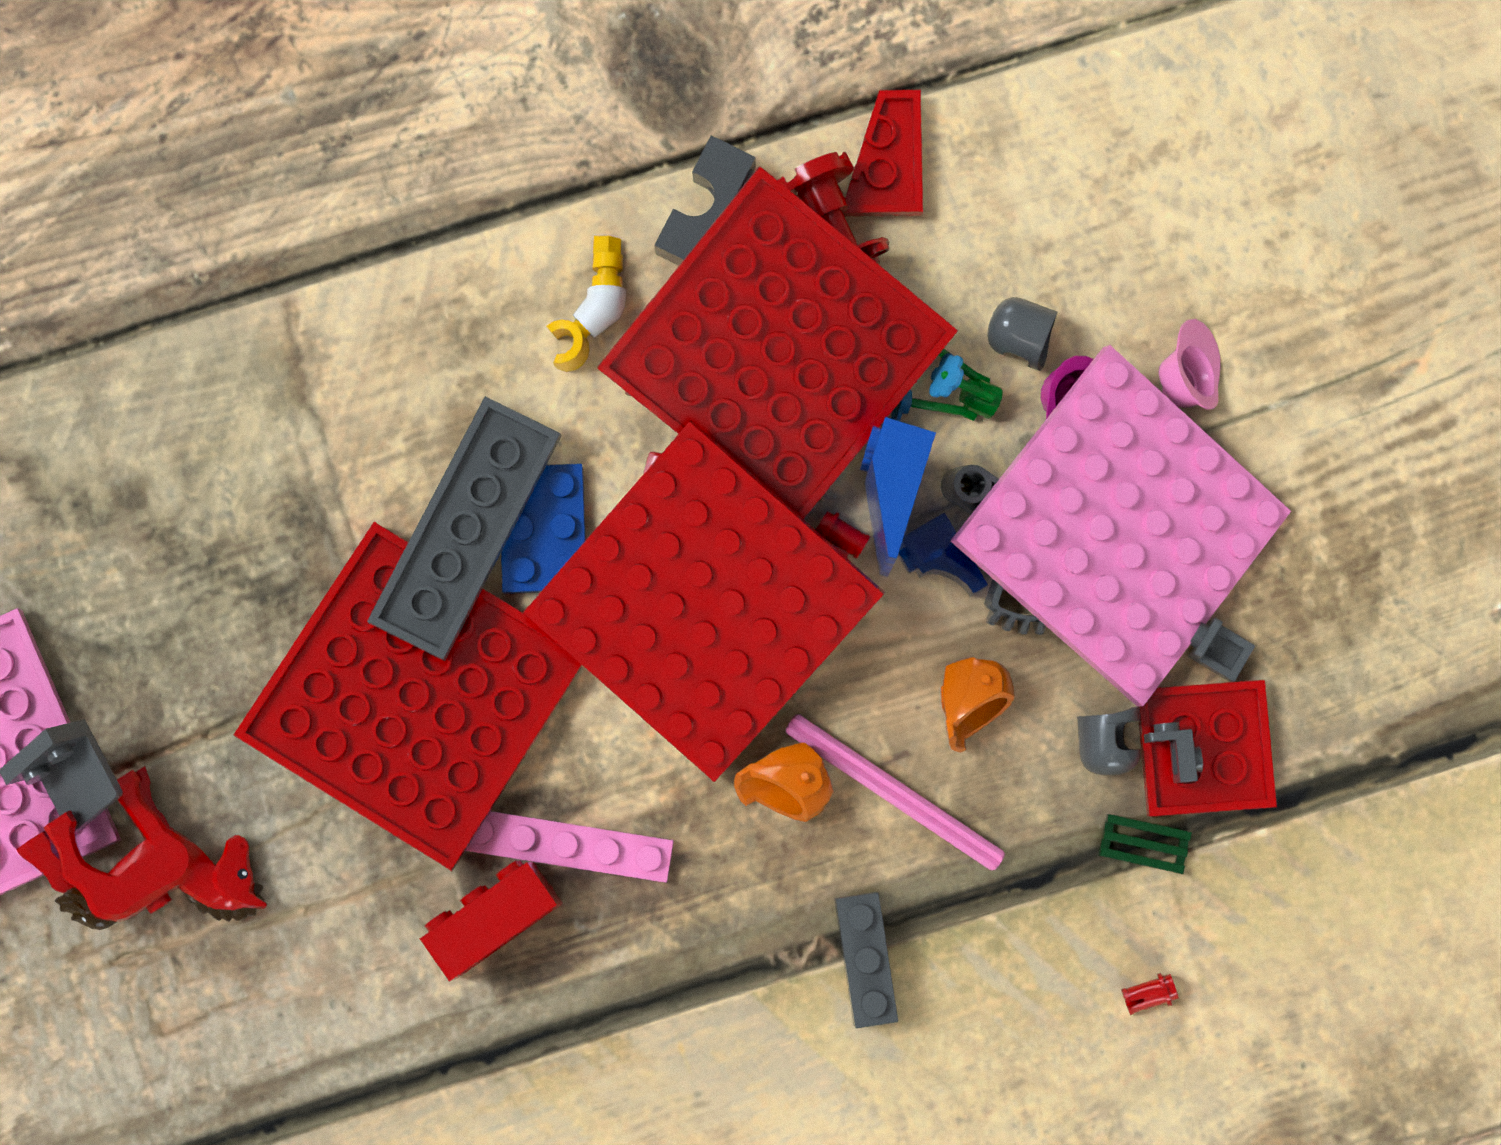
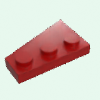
M879 90L845 199L849 209L843 213L844 217L923 215L921 90Z

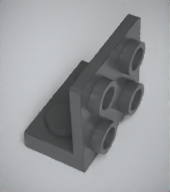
M85 719L46 728L0 768V774L6 785L25 781L27 785L41 780L59 816L71 810L78 823L76 833L123 795V791Z

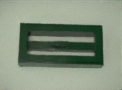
M1107 814L1098 856L1184 874V862L1188 854L1187 848L1192 832ZM1118 825L1179 839L1178 847L1114 833L1113 827ZM1114 841L1176 855L1175 862L1170 863L1109 849L1110 842Z

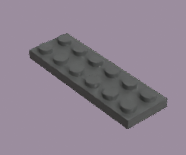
M485 396L367 622L445 661L561 438V434Z

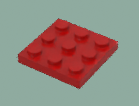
M1265 680L1159 687L1144 706H1140L1141 721H1139L1147 817L1277 807ZM1179 722L1180 730L1192 729L1194 747H1200L1203 758V771L1197 773L1198 781L1174 784L1169 741L1144 743V734L1154 733V725Z

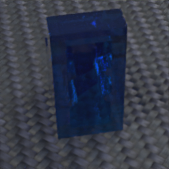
M945 512L903 537L902 549L899 550L898 557L909 574L916 571L919 578L927 574L947 577L959 584L969 597L981 592L988 586L977 565L951 542V539L957 532Z

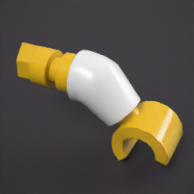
M594 236L593 271L597 272V275L592 277V286L587 289V297L573 314L576 320L572 322L561 319L553 321L546 326L557 339L563 336H570L574 339L571 349L566 353L557 354L553 361V365L561 371H574L583 366L590 352L587 337L592 335L595 338L619 320L623 313L626 302V289L622 288V277L618 276V273L623 271L621 238Z

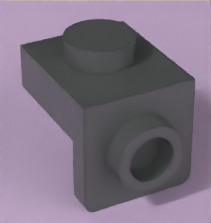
M1216 617L1209 620L1207 625L1201 622L1190 640L1192 642L1190 645L1193 648L1188 657L1227 681L1234 682L1255 645L1222 626L1223 622Z
M1179 722L1154 725V733L1144 734V743L1169 741L1174 784L1198 781L1197 773L1203 771V758L1200 747H1194L1192 729L1180 730Z

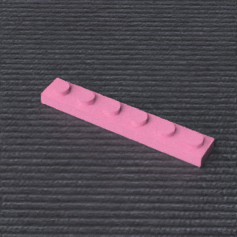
M490 811L466 851L667 883L674 841Z

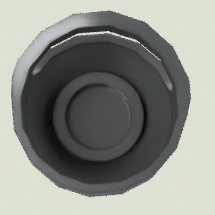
M1007 298L993 312L988 326V342L997 353L1001 355L1004 353L1018 355L1028 361V367L1041 371L1046 362L1050 336L1058 312L1022 298Z
M1140 706L1113 714L1077 716L1079 754L1083 766L1088 771L1098 775L1113 776L1127 773L1136 767L1140 759L1141 749H1129L1125 745L1124 727L1128 722L1141 721Z

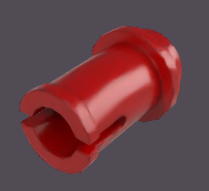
M827 511L815 530L826 540L857 559L871 536L865 535L838 518L840 513L836 512L834 515Z
M1158 973L1157 979L1121 989L1130 1016L1136 1012L1164 1003L1168 1007L1172 1006L1171 1001L1179 999L1171 974L1162 976L1161 973Z

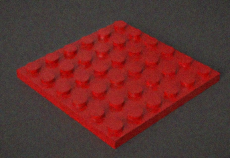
M759 166L600 362L597 369L678 434L692 420L804 519L867 443L873 426H881L885 417L890 415L958 330Z
M691 420L523 613L715 782L878 602L885 591Z
M373 522L233 735L452 872L583 665L524 613L485 589H482L445 661L369 624L367 621L408 544L407 541Z

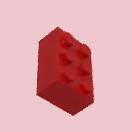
M515 860L496 874L500 882L490 889L486 885H480L460 899L464 906L455 914L451 910L447 912L445 910L424 925L428 933L419 939L449 982L461 977L563 904L535 862L523 864L521 860Z

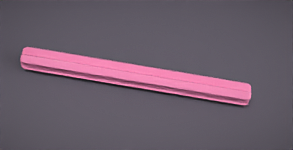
M796 714L786 727V733L800 743L805 742L820 757L989 870H996L1004 859L1005 853L1003 850L801 715Z

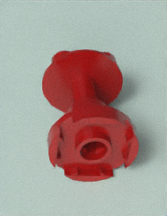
M837 152L828 153L796 167L797 175L788 183L784 176L778 179L782 185L876 263H880L879 256L889 251L888 245L890 242L888 238L884 237L872 239L858 245L843 215L849 209V206L838 183L847 178L854 170L846 152H843L840 156Z

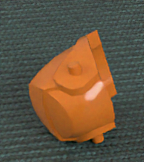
M972 657L946 666L943 686H941V704L946 716V732L952 750L960 753L966 751L965 740L1000 716L1014 700L1013 682L1009 671L1002 664L993 660Z
M805 742L785 748L782 747L768 754L758 762L751 763L739 771L734 779L736 793L745 806L757 801L779 814L803 822L812 819L822 812L833 793V786L822 758Z

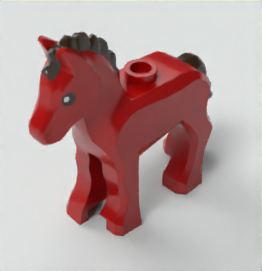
M145 766L136 772L131 770L117 779L123 791V795L117 801L145 840L125 855L108 873L92 867L82 857L76 840L78 823L71 810L43 827L45 831L16 849L23 859L31 863L47 877L55 891L63 893L62 896L55 899V902L60 905V911L73 914L71 917L72 921H76L91 929H107L117 922H123L137 915L144 909L153 914L172 901L169 893L177 888L185 894L190 903L196 905L202 914L208 912L218 921L224 919L230 922L232 918L236 921L246 919L247 915H256L257 909H264L267 906L264 898L259 894L263 890V885L254 882L249 861L248 841L240 835H234L226 840L223 854L220 860L214 864L193 841L171 828L165 816L156 808L151 797V782ZM50 840L54 844L59 854L60 860L52 852Z

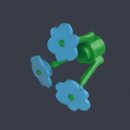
M943 349L938 355L941 357L939 367H936L931 373V380L933 382L930 385L929 393L934 398L940 396L946 398L959 387L961 388L959 401L964 403V406L912 398V390H909L891 412V419L897 421L901 420L902 414L909 413L910 407L960 415L972 421L976 419L977 415L989 419L995 414L1001 403L1003 390L991 384L990 378L977 373L966 365L962 357L954 356L946 349ZM963 375H966L970 379H968L967 381L964 380Z

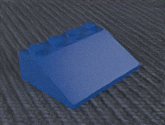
M885 417L882 428L873 426L860 470L868 472L864 484L879 574L888 577L898 557L936 432Z

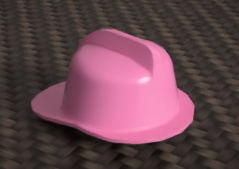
M1197 319L1186 320L1180 327L1176 350L1159 366V378L1163 394L1177 407L1191 408L1199 405L1206 410L1214 409L1218 404L1220 353L1212 332L1204 323Z

